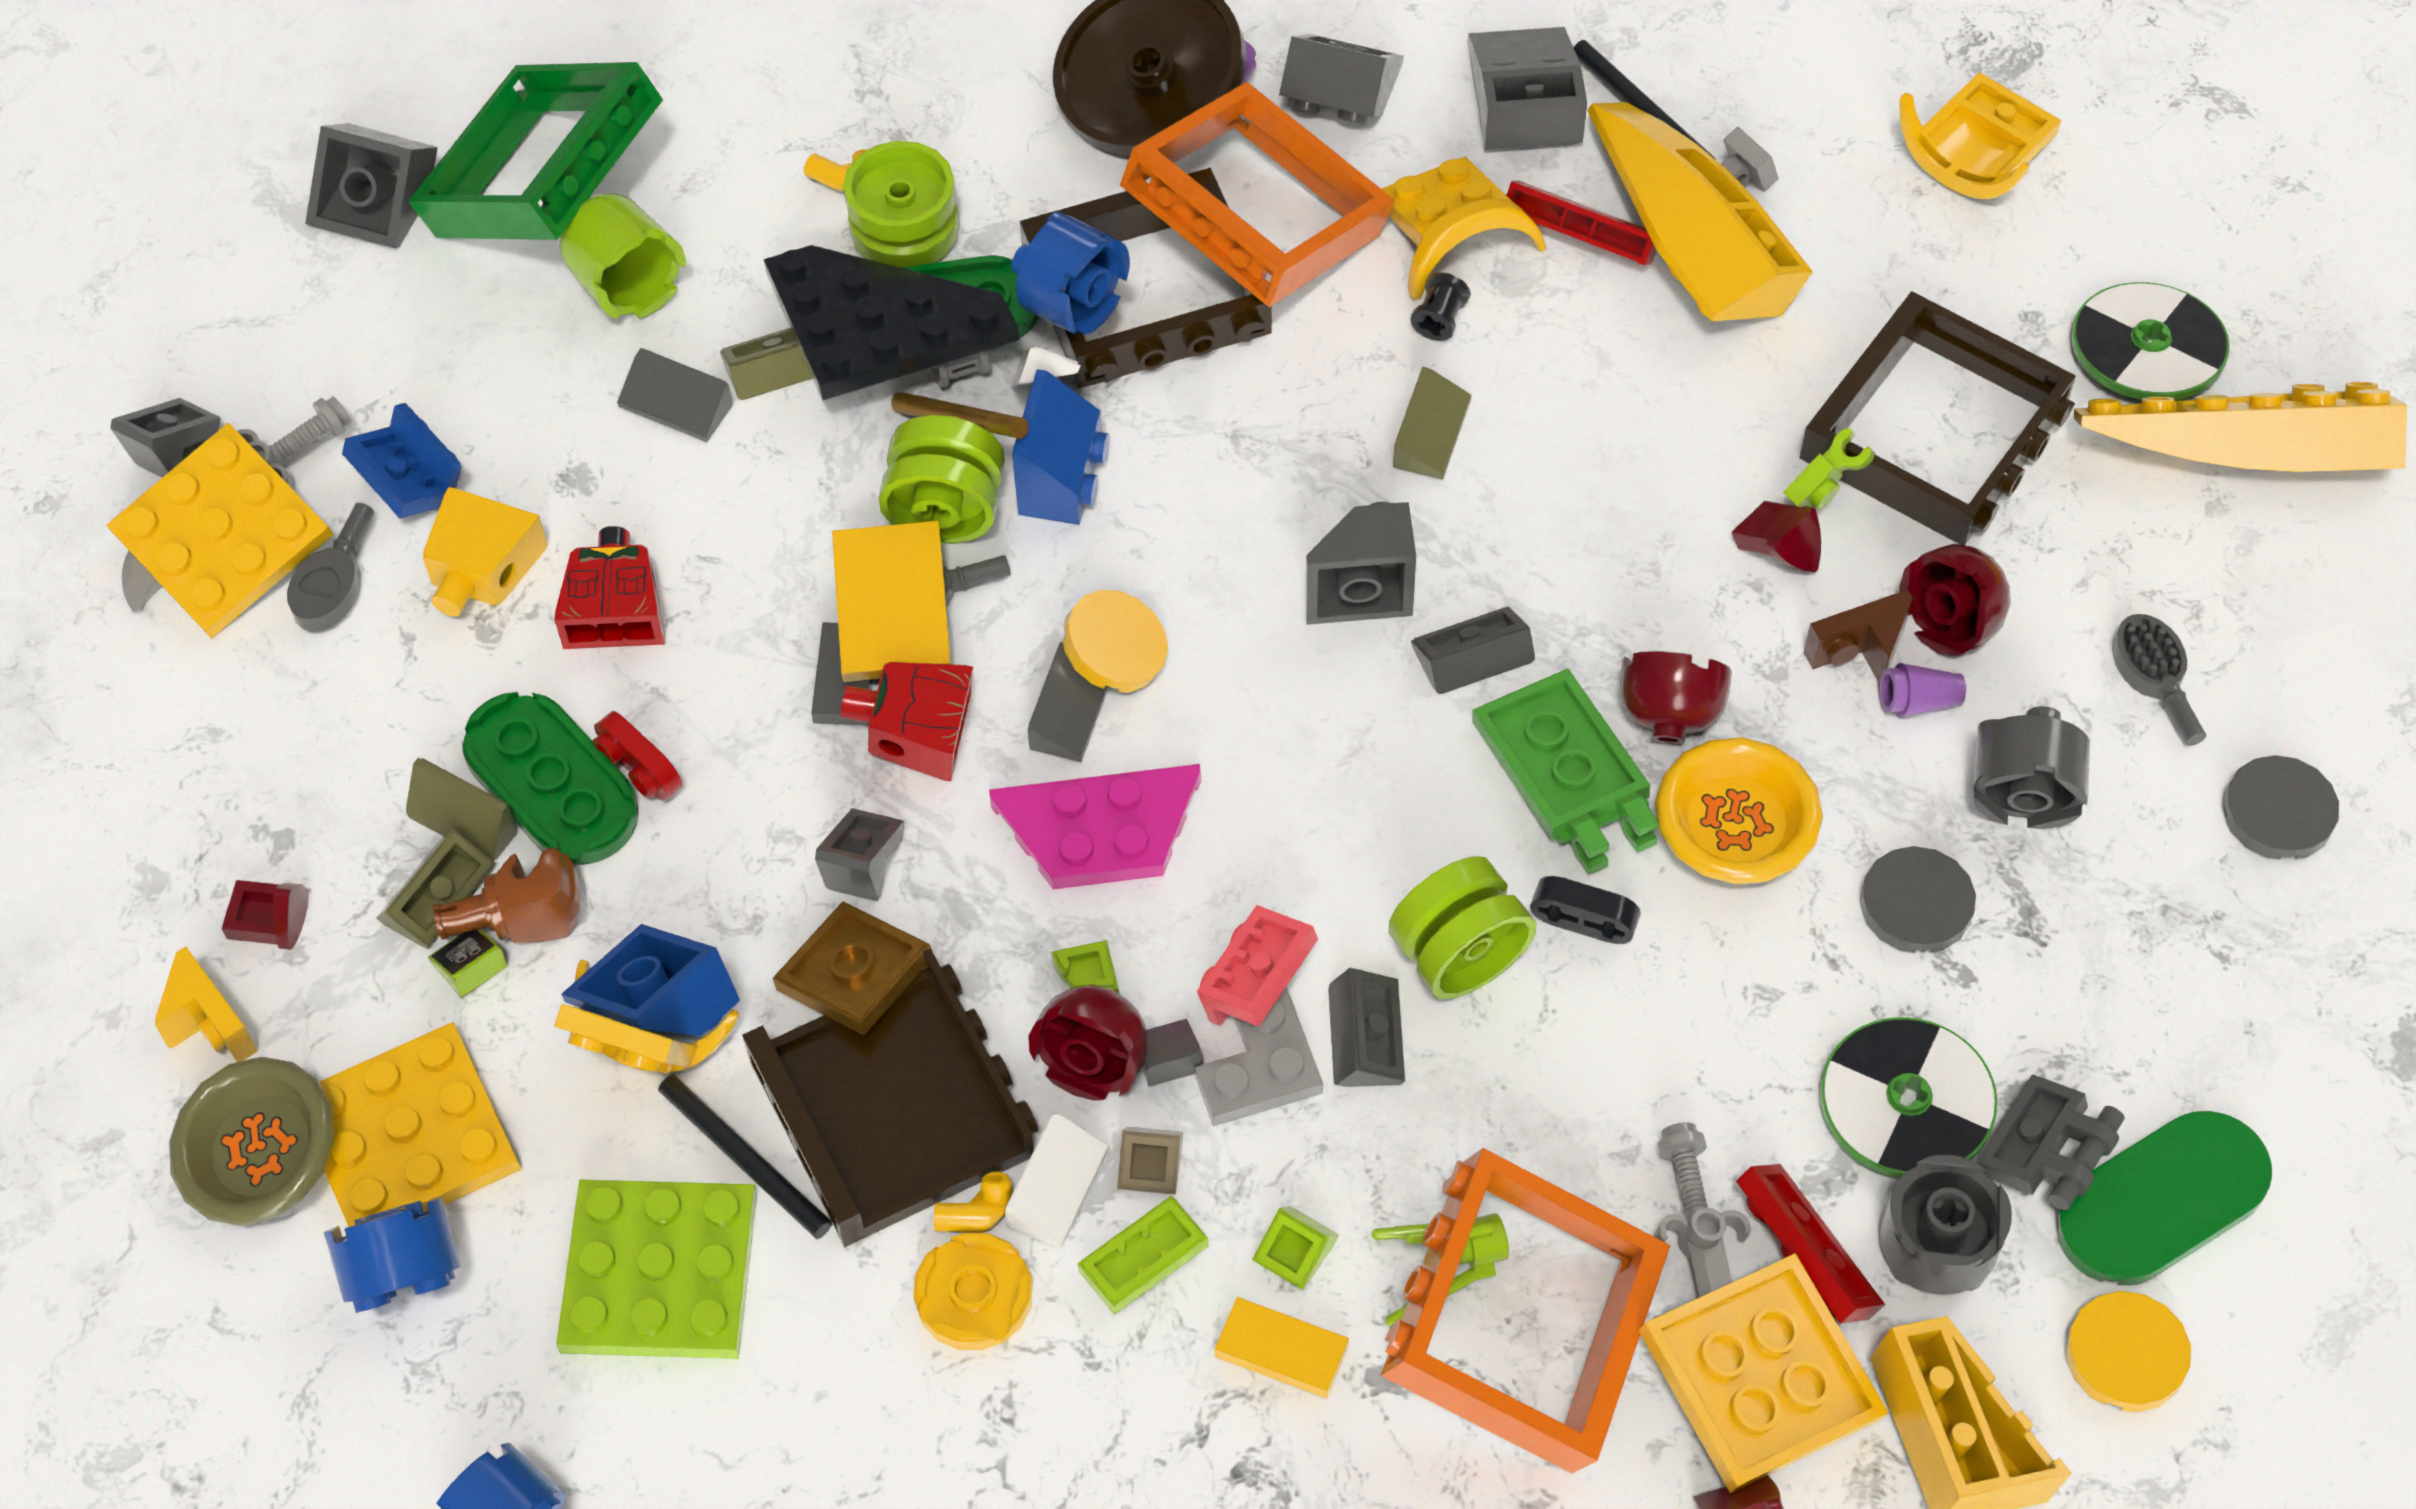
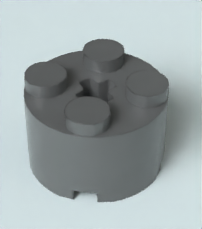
M2046 706L2033 707L2027 711L2026 715L1982 721L1978 725V735L1976 738L1974 805L1976 809L1990 820L2008 825V816L2027 818V828L2035 829L2052 828L2075 821L2082 815V805L2085 804L2087 806L2090 766V740L2088 736L2074 724L2061 720V713L2058 710Z
M1935 1155L1917 1162L1915 1167L1911 1168L1904 1175L1902 1174L1895 1182L1882 1218L1880 1242L1883 1254L1889 1263L1890 1272L1896 1280L1935 1294H1956L1964 1291H1973L1982 1285L1997 1262L2010 1231L2012 1220L2011 1204L2007 1193L2001 1184L1998 1187L1985 1174V1168L1975 1161L1961 1156Z

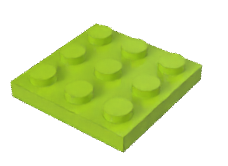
M579 1179L556 1342L560 1354L739 1359L757 1201L755 1185Z

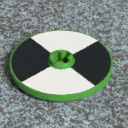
M2150 282L2118 284L2103 289L2091 296L2079 309L2075 317L2071 336L2076 358L2092 378L2114 392L2139 400L2146 397H2172L2175 401L2203 392L2213 385L2222 374L2226 366L2230 346L2224 324L2208 305L2180 289Z
M1894 1017L1873 1021L1859 1027L1847 1035L1833 1050L1826 1063L1821 1080L1820 1102L1822 1113L1835 1140L1851 1157L1862 1165L1894 1178H1900L1902 1174L1904 1175L1911 1168L1915 1167L1917 1162L1930 1156L1955 1155L1972 1160L1986 1144L1996 1119L1997 1092L1993 1077L1985 1061L1961 1036L1931 1021L1909 1017ZM1906 1089L1917 1092L1916 1100L1912 1102L1910 1107L1900 1103L1901 1095L1906 1092Z

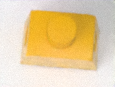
M448 487L423 551V561L430 581L438 587L431 598L434 607L446 615L459 616L469 598L490 605L501 604L548 546L540 516L453 487Z

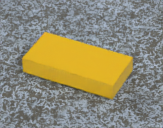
M1237 1297L1216 1344L1215 1357L1327 1399L1349 1347V1338Z

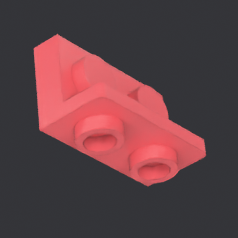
M1256 905L1246 921L1234 930L1230 944L1215 966L1210 967L1202 977L1197 993L1209 1021L1222 1025L1228 1015L1259 1027L1318 941L1314 927Z

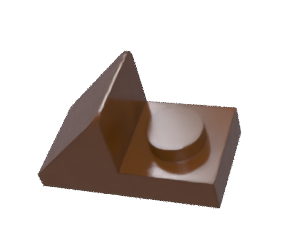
M1909 590L1810 623L1803 653L1812 669L1831 663L1833 665H1841L1862 653L1880 683L1881 675L1886 668L1890 667L1905 629L1913 599Z

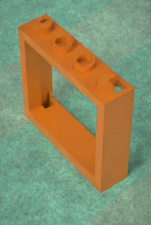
M1248 82L1243 83L1133 147L1120 183L1122 188L1269 308L1379 237L1395 201ZM1241 114L1251 121L1250 124L1241 118ZM1235 128L1344 217L1285 254L1174 163ZM1151 177L1150 183L1148 184L1145 180ZM1267 273L1272 276L1270 282L1265 279Z
M1482 1148L1464 1162L1458 1160L1451 1177L1443 1183L1442 1192L1448 1195L1442 1213L1438 1212L1432 1218L1423 1236L1422 1244L1428 1247L1422 1266L1418 1265L1412 1271L1405 1284L1402 1298L1407 1300L1408 1303L1402 1319H1398L1393 1323L1385 1337V1341L1389 1342L1385 1351L1388 1356L1380 1376L1570 1473H1574L1598 1461L1640 1337L1638 1330L1645 1323L1671 1245ZM1486 1191L1621 1260L1564 1424L1426 1354Z

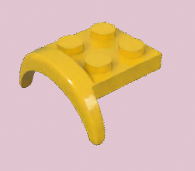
M1980 72L1924 126H1922L1917 116L1913 96L1909 93H1904L1899 101L1902 134L1908 150L1916 162L1930 176L1944 186L1976 199H1992L2011 190L2027 174L2030 168L2028 163L2058 134L2062 121Z
M1466 156L1460 159L1447 160L1440 164L1439 167L1415 176L1402 177L1394 184L1381 188L1395 200L1388 216L1418 246L1412 260L1408 279V292L1413 300L1422 297L1426 281L1440 259L1455 245L1479 232L1495 228L1516 229L1528 234L1538 251L1541 252L1546 249L1544 238L1535 222Z
M579 961L575 981L590 969L589 961ZM561 1004L554 1027L571 1032L567 1042L569 1044L600 1054L603 1053L609 1058L629 1067L669 1074L692 1068L714 1053L734 1028L740 1012L732 1009L716 1029L691 1044L565 1004Z

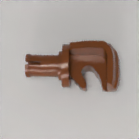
M549 848L542 851L537 865L529 876H526L517 855L513 854L504 862L497 873L484 877L482 894L433 905L434 920L439 936L444 940L450 936L490 927L492 931H496L500 940L511 938L513 943L543 942L566 937L575 929L581 907L580 882L577 869L568 855L563 854L557 848Z

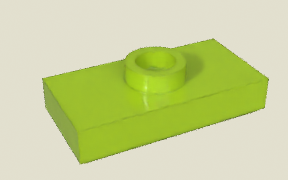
M1171 1195L1077 1263L1078 1272L1115 1315L1209 1246L1208 1237Z

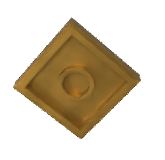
M842 901L772 979L778 992L865 1035L925 967L923 951L931 948V945Z

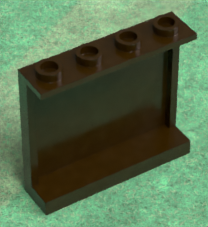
M931 948L923 951L925 969L915 977L865 1035L825 1015L771 1040L763 1025L742 1034L748 1060L828 1217L832 1221L844 1248L935 1205V1203H939L981 1183L982 1178L988 1173L1004 1172L1029 1160L1034 1152L1032 1134L1039 1130L1031 1109L1025 1100L1018 1103L1014 1101L1008 1090V1087L1012 1086L1013 1082L1005 1062L999 1054L990 1057L982 1043L988 1037L979 1015L974 1008L965 1012L958 999V996L963 994L962 988L953 968L949 963L940 966Z

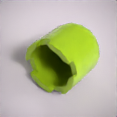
M608 193L590 197L580 206L576 216L560 237L559 249L566 267L601 309L615 319H618L619 315L632 313L638 318H644L662 308L678 289L673 282L679 272V266L683 268L686 266L683 247L632 199L619 194Z

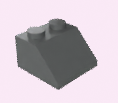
M1314 34L1291 36L1279 95L1293 98L1291 107L1319 113L1321 105L1339 109L1338 118L1367 124L1368 116L1377 117L1383 115L1402 67L1404 55Z
M350 123L321 126L305 224L393 248L400 247L418 217V214L408 201L435 168L438 147Z
M1375 502L1370 505L1355 506L1306 555L1305 616L1307 625L1413 616L1416 549L1409 502Z

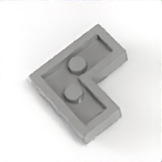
M1287 987L1259 1027L1234 1017L1246 1052L1195 1067V1078L1213 1127L1323 1094L1321 1076Z

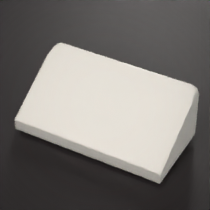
M1033 346L1023 351L1011 387L1032 384L1037 369L1046 370L1058 379L1078 373L1080 365H1078L1077 361Z
M1053 1113L1005 1210L1007 1228L1062 1248L1107 1155L1109 1145L1066 1117Z

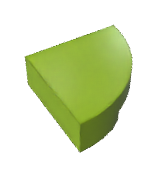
M1107 940L1051 951L1052 962L1057 974L1070 988L1078 985L1093 984L1109 988L1119 994Z

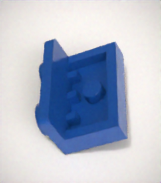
M406 403L394 406L389 427L345 438L342 455L399 519L440 508L448 487L457 488L462 468L455 454L448 450L429 429L427 424Z

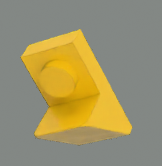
M185 946L177 951L155 1019V1026L167 1047L173 1048L201 1030L215 1052L226 1047L236 1062L244 1061L258 1052L245 1026L188 948Z

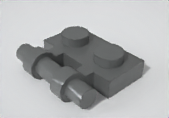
M2032 1074L1976 1162L1986 1169L1985 1174L1991 1180L2030 1195L2034 1194L2043 1178L2056 1182L2048 1195V1199L2055 1207L2061 1210H2068L2076 1197L2084 1196L2094 1181L2092 1171L2100 1158L2110 1155L2119 1141L2117 1131L2125 1117L2120 1110L2113 1106L2103 1107L2097 1119L2084 1115L2088 1108L2085 1093ZM2068 1138L2081 1142L2072 1159L2059 1154Z

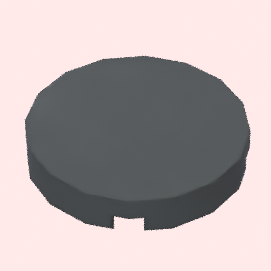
M2272 755L2253 759L2237 770L2224 794V805L2227 813L2226 821L2230 831L2246 848L2267 858L2280 860L2281 856L2290 857L2295 855V859L2309 857L2325 846L2339 821V800L2332 784L2317 768L2297 758Z
M1911 846L1892 850L1874 862L1865 876L1862 886V912L1866 924L1883 942L1900 951L1915 953L1916 949H1931V953L1945 950L1962 938L1974 916L1976 893L1970 876L1956 860L1936 849Z

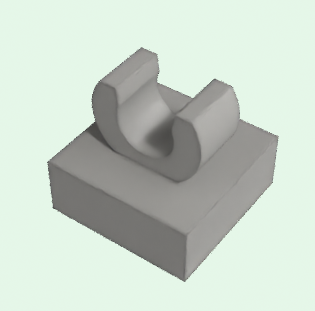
M1738 126L1723 139L1729 157L1721 165L1744 188L1751 180L1765 192L1779 179L1772 156Z

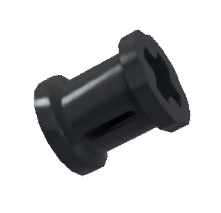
M1439 272L1433 274L1426 285L1427 295L1422 305L1417 306L1413 310L1410 321L1412 327L1423 337L1434 341H1445L1452 337L1456 327L1454 319L1459 309L1463 308L1468 302L1471 292L1463 280L1456 278L1450 273Z

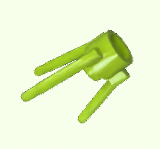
M1497 1213L1476 1217L1459 1262L1460 1265L1469 1263L1471 1269L1453 1278L1447 1297L1477 1280L1496 1276L1494 1262L1508 1259V1238L1503 1222ZM1429 1224L1377 1228L1372 1231L1371 1235L1375 1240L1405 1239L1408 1244L1422 1243ZM1407 1304L1385 1318L1388 1326H1392L1396 1320L1402 1319Z

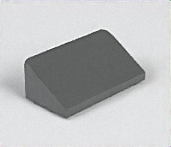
M640 348L634 357L617 401L620 408L705 442H708L733 405L729 385L724 380L644 348Z
M1508 606L1411 640L1412 648L1432 687L1438 694H1443L1530 664L1535 660L1530 627Z
M1060 642L1028 725L1029 749L1082 762L1109 686L1102 689L1089 683L1081 676L1066 656L1063 642Z
M1350 967L1333 980L1328 988L1334 1084L1344 1087L1401 1085L1405 1082L1398 979Z

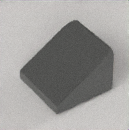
M1187 1018L1146 1030L1147 1054L1142 1069L1148 1087L1195 1074V1067L1203 1065V1054Z

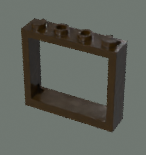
M1211 167L1188 174L1228 207ZM1127 191L1020 221L1022 245H1029L1035 235L1045 225L1049 216L1057 211L1094 227L1120 242L1171 228ZM1238 283L1244 297L1087 342L1083 333L1079 331L1074 334L1054 324L1052 325L1065 357L1077 361L1078 365H1080L1078 373L1073 374L1076 384L1080 389L1104 381L1108 383L1115 378L1142 370H1154L1164 364L1191 356H1203L1215 349L1240 342H1251V339L1271 334L1272 306L1270 308Z
M1911 291L1806 426L1799 459L1810 464L1819 454L1824 455L1831 447L1835 436L1852 424L1914 342L2040 408L1969 504L1877 455L1863 469H1848L1841 472L1843 476L1840 478V481L1960 545H1966L1976 530L1984 533L1997 514L1999 505L1996 503L2002 494L2007 497L2013 495L2024 476L2025 469L2022 467L2027 460L2030 459L2036 462L2040 458L2049 442L2051 434L2048 431L2054 424L2062 427L2070 416L2075 403L2069 400L2076 375ZM1850 441L1846 445L1845 452L1849 457H1856L1864 448Z

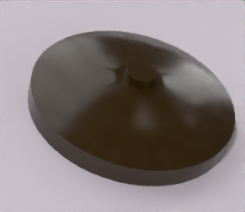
M1095 0L1077 16L1060 42L1053 66L1055 96L1067 121L1085 141L1104 151L1120 155H1130L1133 147L1240 86L1246 68V45L1240 26L1224 0Z

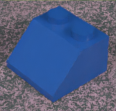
M1037 369L1022 417L1028 422V433L1021 439L1016 438L1012 451L1018 515L1080 525L1085 505L1093 506L1095 502L1098 475H1094L1097 463L1105 464L1110 435L1109 433L1102 432L1101 411L1048 371Z
M640 924L561 994L565 1003L640 1029L702 1036L705 1032L715 1027L722 1017L740 1001L716 947L644 924Z

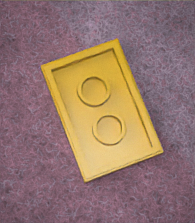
M939 520L832 531L843 682L880 679L883 666L889 662L951 664Z

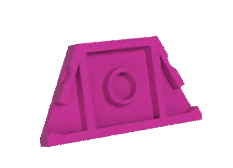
M1200 764L989 789L990 804L995 814L998 815L1000 813L1013 830L1015 840L1026 855L1033 857L1038 863V871L1053 890L1159 877L1165 874L1172 856L1173 843L1180 836L1187 818V808L1194 791L1198 790L1200 786L1201 769Z

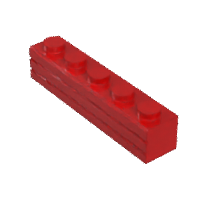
M1519 180L1511 181L1506 196L1522 208L1536 224L1626 257L1644 266L1652 264L1657 250L1646 228Z

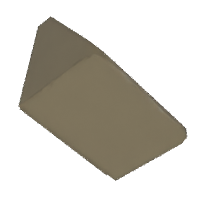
M1125 1127L1122 1130L1117 1189L1176 1194L1183 1132Z

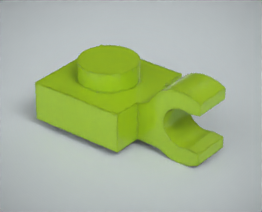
M1845 428L1835 436L1831 447L1824 455L1819 454L1783 493L1798 507L1810 506L1819 510L1827 505L1839 491L1840 486L1837 482L1843 476L1841 472L1848 469L1860 470L1865 468L1872 462L1875 452L1867 446L1858 456H1847L1845 452L1846 445L1854 438L1855 434L1849 428Z

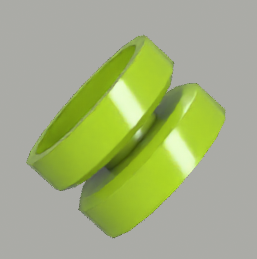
M892 141L875 145L860 154L846 171L843 190L848 210L849 229L854 247L863 258L901 268L935 263L947 255L957 241L960 223L958 207L955 201L956 188L954 176L949 162L937 150L919 142Z
M928 415L916 417L897 426L890 439L886 459L888 469L883 475L878 498L880 511L889 523L896 525L939 520L941 543L949 544L972 541L986 534L994 522L998 501L997 488L1001 484L1005 464L1004 449L995 436L975 423L952 416Z
M1467 857L1452 862L1432 873L1407 894L1397 905L1389 920V935L1406 957L1410 960H1417L1416 972L1438 999H1454L1472 993L1493 981L1511 967L1527 950L1536 934V921L1515 895H1507L1508 884L1486 857Z

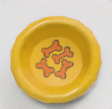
M1743 737L1709 740L1683 752L1663 774L1655 800L1660 833L1675 856L1703 876L1733 884L1768 882L1795 869L1815 847L1823 821L1818 787L1801 763L1774 745Z

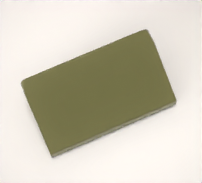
M791 328L722 348L720 351L734 391L740 400L813 379Z
M1422 367L1394 444L1393 467L1443 480L1472 395L1434 370Z
M417 758L413 763L406 803L408 817L442 836L453 828L491 860H497L517 835L508 803L424 758Z
M452 828L440 839L376 919L386 927L427 949L439 935L434 920L433 905L470 897L496 863Z

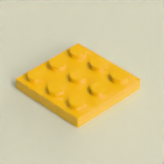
M229 422L106 525L211 639L334 535L324 521Z
M454 1022L319 1081L333 1107L335 1141L325 1174L348 1227L355 1225L354 1220L417 1201H421L423 1212L429 1211L427 1202L434 1197L442 1196L443 1203L446 1205L521 1170Z
M1796 1253L1649 1320L1638 1330L1730 1494L1881 1421L1889 1413Z

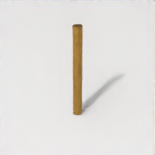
M904 392L895 393L891 399L893 410L899 413L917 417L928 415L957 417L975 423L990 433L1021 439L1026 436L1029 429L1027 420L1022 417Z

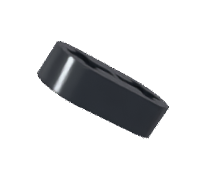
M1558 876L1541 878L1530 904L1531 912L1544 923L1613 944L1630 942L1641 916L1640 908L1627 897Z

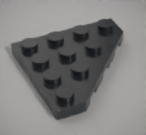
M814 245L788 250L782 254L763 259L768 279L822 400L1020 340L1017 323L1002 294Z

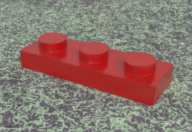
M1781 1164L1751 1166L1736 1180L1747 1196L1746 1203L1750 1211L1760 1221L1768 1224L1782 1243L1781 1251L1785 1258L1796 1253L1831 1315L1840 1324L1870 1320L1886 1305Z

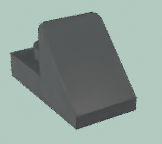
M177 398L113 418L110 429L135 464L160 477H164L182 461L184 448L192 447L195 443L209 439L219 430L221 417L182 398Z
M851 808L816 849L815 861L826 888L878 901L881 895L885 860L902 841L904 820Z

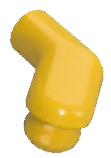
M861 149L852 154V163L860 154L867 150ZM813 153L805 163L804 175L837 191H844L843 185L846 171L852 163L840 165Z
M991 1172L982 1178L981 1190L969 1203H935L934 1231L982 1233L990 1230L1005 1215L1007 1204L1014 1192L1011 1178L1002 1172Z

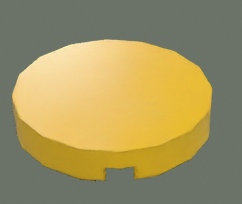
M1098 590L1084 595L1065 617L1063 627L1065 626V637L1062 640L1064 652L1074 669L1089 683L1104 689L1106 686H1110L1112 688H1120L1117 692H1133L1146 687L1165 664L1168 652L1165 630L1155 613L1138 598L1121 591Z
M962 1233L951 1237V1241L943 1244L941 1247H934L925 1255L915 1274L913 1297L922 1325L937 1341L958 1350H984L1004 1343L1022 1327L1032 1308L1033 1283L1028 1266L1019 1256V1252L1008 1241L989 1233Z
M2117 1291L2097 1296L2080 1309L2069 1330L2066 1359L2074 1380L2091 1398L2104 1405L2108 1402L2114 1406H2120L2123 1411L2140 1412L2160 1407L2176 1395L2190 1369L2191 1344L2182 1322L2166 1305L2145 1294Z

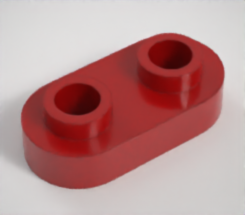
M611 711L594 724V730L597 735L593 739L594 746L600 752L602 751L613 765L619 762L629 771V779L645 798L650 799L652 796H655L665 801L683 786L678 772L665 755L618 712Z

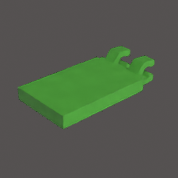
M1568 668L1472 710V723L1551 840L1558 839L1561 845L1570 841L1575 857L1588 875L1608 866L1609 860L1604 852L1609 851V842L1600 830L1602 826L1619 819L1623 835L1637 853L1657 844V837L1653 830L1658 829V820L1648 807L1649 802L1647 800L1650 797L1649 782Z

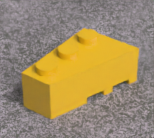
M1947 1316L1891 1327L1870 1357L1929 1509H2020L2043 1504L2051 1499L2072 1474L2060 1458L2054 1461L2030 1430L2034 1425L2024 1412L2020 1410L2016 1413L1993 1385L1996 1377Z

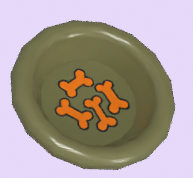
M257 1057L227 1065L201 1082L182 1106L169 1140L170 1174L184 1202L208 1220L245 1226L275 1219L302 1201L325 1172L335 1141L333 1107L318 1079L294 1062Z

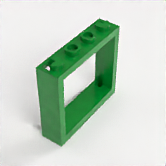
M638 62L515 65L408 202L436 238L558 240L576 216L580 206L589 199L661 104L663 98ZM518 80L524 86V90L516 91L513 88ZM586 111L522 195H480L543 112ZM540 200L543 202L541 207L538 204Z

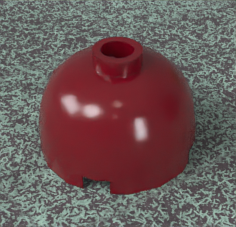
M1951 544L1922 554L1904 569L1899 585V592L1909 590L1913 597L1908 616L1912 614L1915 623L1923 630L1916 631L1914 634L1923 644L1935 652L1951 656L1960 655L1978 648L1990 640L2003 627L2011 605L2010 586L2003 569L1992 556L1972 546Z
M1663 651L1633 653L1632 661L1626 656L1622 658L1620 696L1626 712L1637 725L1653 730L1652 739L1664 743H1684L1686 734L1704 731L1716 723L1724 712L1730 694L1732 670L1729 666L1713 659H1709L1708 669L1699 667L1692 663L1691 654Z
M1093 984L1078 985L1053 997L1042 1010L1028 1035L1029 1052L1033 1060L1035 1061L1039 1054L1042 1061L1049 1067L1045 1076L1054 1085L1066 1092L1093 1101L1105 1100L1109 1092L1120 1091L1119 1096L1127 1093L1143 1066L1147 1054L1146 1025L1139 1011L1122 995L1109 988Z

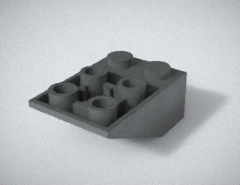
M1565 27L1468 33L1485 149L1583 143L1587 98L1581 64Z

